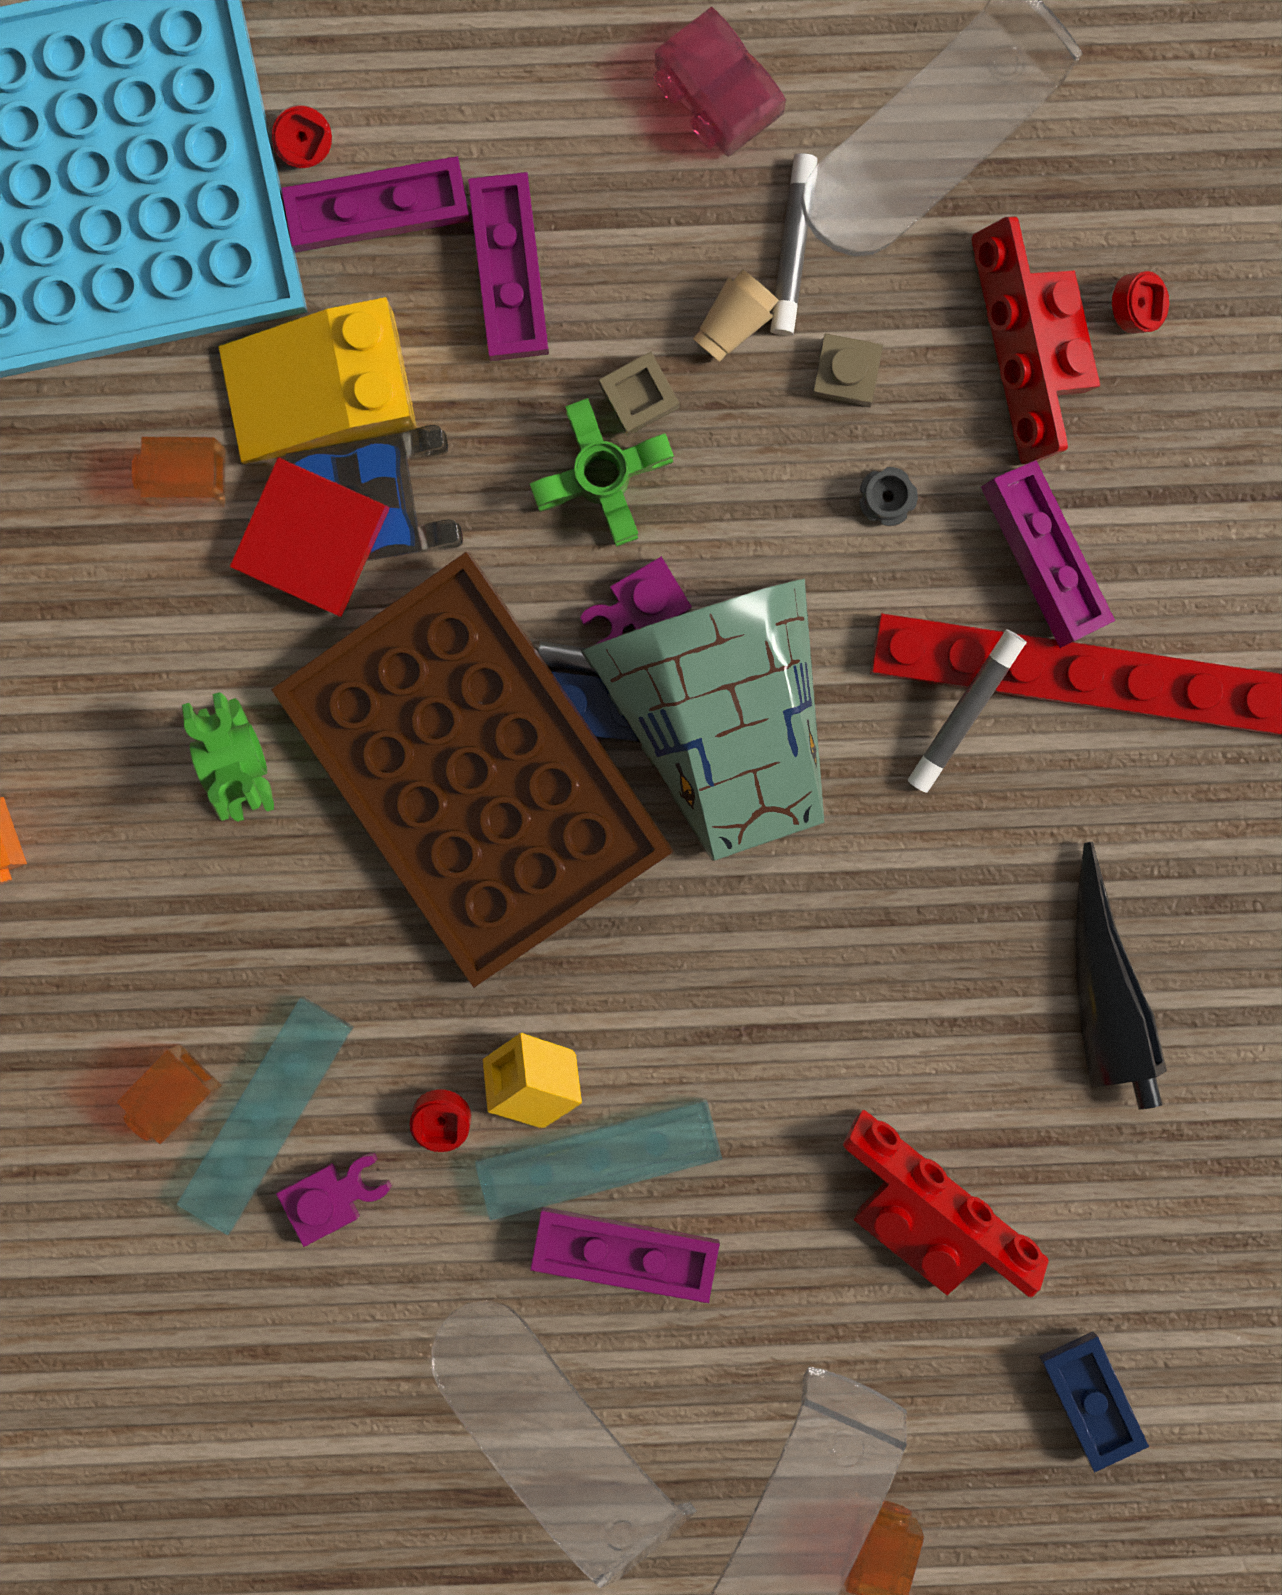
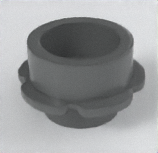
M887 467L881 472L873 471L863 479L860 485V491L863 493V496L859 501L862 513L871 521L879 520L884 526H896L904 522L908 511H912L916 507L918 500L917 489L909 480L908 475L899 468ZM889 491L893 494L891 502H885L882 499L884 492Z

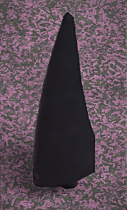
M1093 841L1087 842L1083 846L1078 886L1075 945L1081 1032L1091 1087L1132 1082L1138 1110L1162 1106L1156 1078L1166 1072L1167 1069L1154 1013L1142 992L1116 928Z

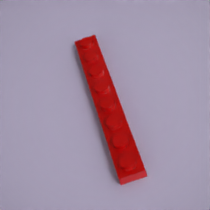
M881 613L878 617L870 674L967 689L1004 632ZM1017 634L1027 643L994 691V693L1282 736V674L1075 642L1059 648L1055 639Z

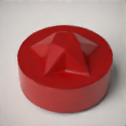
M294 105L281 111L275 118L271 129V140L275 151L287 164L298 168H309L319 164L328 155L332 144V132L325 117L316 109L306 105Z
M1151 271L1130 273L1124 275L1117 282L1112 295V310L1120 328L1130 334L1146 333L1159 329L1164 323L1169 310V294L1165 283L1156 273Z
M444 1089L426 1092L416 1100L413 1106L409 1123L411 1135L420 1146L434 1152L452 1151L461 1146L468 1137L472 1118L471 1110L464 1098L455 1092Z

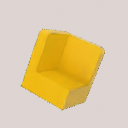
M519 1033L483 1058L487 1111L489 1113L544 1128L582 1104L575 1052L571 1049Z

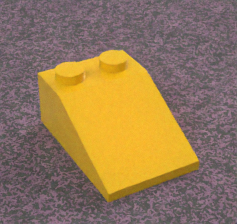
M387 297L328 308L218 346L242 464L417 430L395 316Z

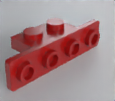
M1016 216L1004 217L973 234L971 240L1000 368V376L1013 427V435L1020 462L1025 465L1035 460L1039 462L1068 449L1058 396L1086 393L1100 387L1075 270L1030 273L1019 219Z
M865 1110L854 1119L843 1146L885 1181L859 1207L854 1218L856 1223L947 1296L983 1262H986L1028 1297L1032 1298L1040 1291L1049 1260L1032 1239L1018 1234L994 1214L985 1201L971 1196L951 1180L939 1164L920 1155L904 1142L896 1130L888 1123L877 1120Z

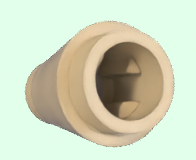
M742 269L734 280L729 277L727 278L700 326V331L693 340L717 361L721 362L727 353L732 352L773 317L770 311L777 304L778 299Z

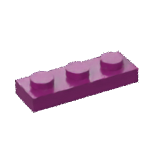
M458 156L281 188L291 245L295 253L470 221Z
M528 172L470 178L468 183L490 361L549 355Z
M1035 460L995 477L982 485L981 489L1059 648L1114 622L1115 619L1037 461Z
M542 1207L530 1271L709 1303L720 1242L719 1239Z

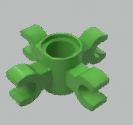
M588 398L565 406L566 414L580 452L575 460L574 469L530 483L539 512L554 508L583 495L588 501L601 505L616 547L637 540L638 531L626 503L624 493L627 490L629 478L673 463L672 458L674 455L666 434L650 438L622 451L617 445L603 441ZM596 460H608L617 466L620 473L613 484L607 487H597L586 479V469Z
M222 693L213 694L216 712L211 716L206 708L199 710L197 715L190 703L183 704L182 714L185 731L196 740L190 742L192 761L204 790L208 793V799L218 818L223 821L229 819L230 814L237 822L244 820L242 802L245 800L248 801L252 810L258 809L261 802L267 812L273 810L274 802L271 786L262 777L267 774L265 757L258 737L249 723L240 702L236 698L228 701Z

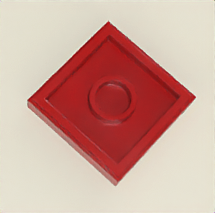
M278 457L230 567L342 617L390 508Z

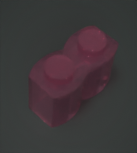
M712 6L655 50V67L657 71L653 74L657 86L671 103L675 104L681 100L693 113L694 117L690 119V124L700 141L710 150L717 146L729 157L784 114L786 98L763 66L747 51L731 26Z

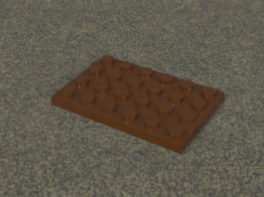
M465 552L271 689L473 988L674 852L469 552Z

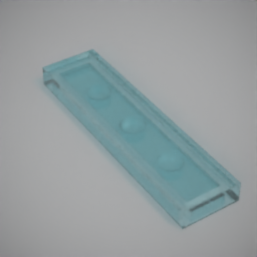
M305 997L299 999L178 1201L177 1205L226 1235L233 1231L354 1026Z
M707 1099L476 1159L475 1166L491 1221L722 1160V1155Z

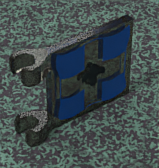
M427 425L403 433L286 454L288 462L390 508L367 561L418 552L453 549L463 545L462 528L454 520H440L418 526L407 458L431 457L445 454L449 447L447 434L440 426Z

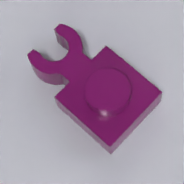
M661 556L610 586V590L618 603L611 607L607 605L591 606L582 613L580 620L584 626L597 618L606 619L611 624L612 630L610 635L596 643L599 644L623 635V630L630 626H633L634 630H638L648 625L685 614L692 610V606Z
M366 1153L358 1157L348 1169L347 1175L340 1177L334 1164L331 1163L276 1193L303 1247L357 1220L360 1214L353 1201L359 1199L365 1202H373L381 1199L388 1193L392 1187L389 1180L382 1182L379 1186L370 1187L364 1184L361 1179L362 1169L369 1167L377 1161L378 1158L375 1153Z

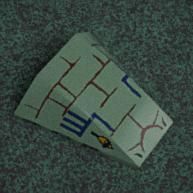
M805 578L760 589L657 622L581 650L591 669H595L609 691L608 696L621 716L624 715L641 742V748L653 767L656 766L671 790L670 795L712 861L825 823Z

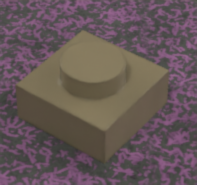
M825 333L812 396L870 408L873 402L883 344Z
M652 352L599 379V386L627 436L674 412L680 407L678 399Z

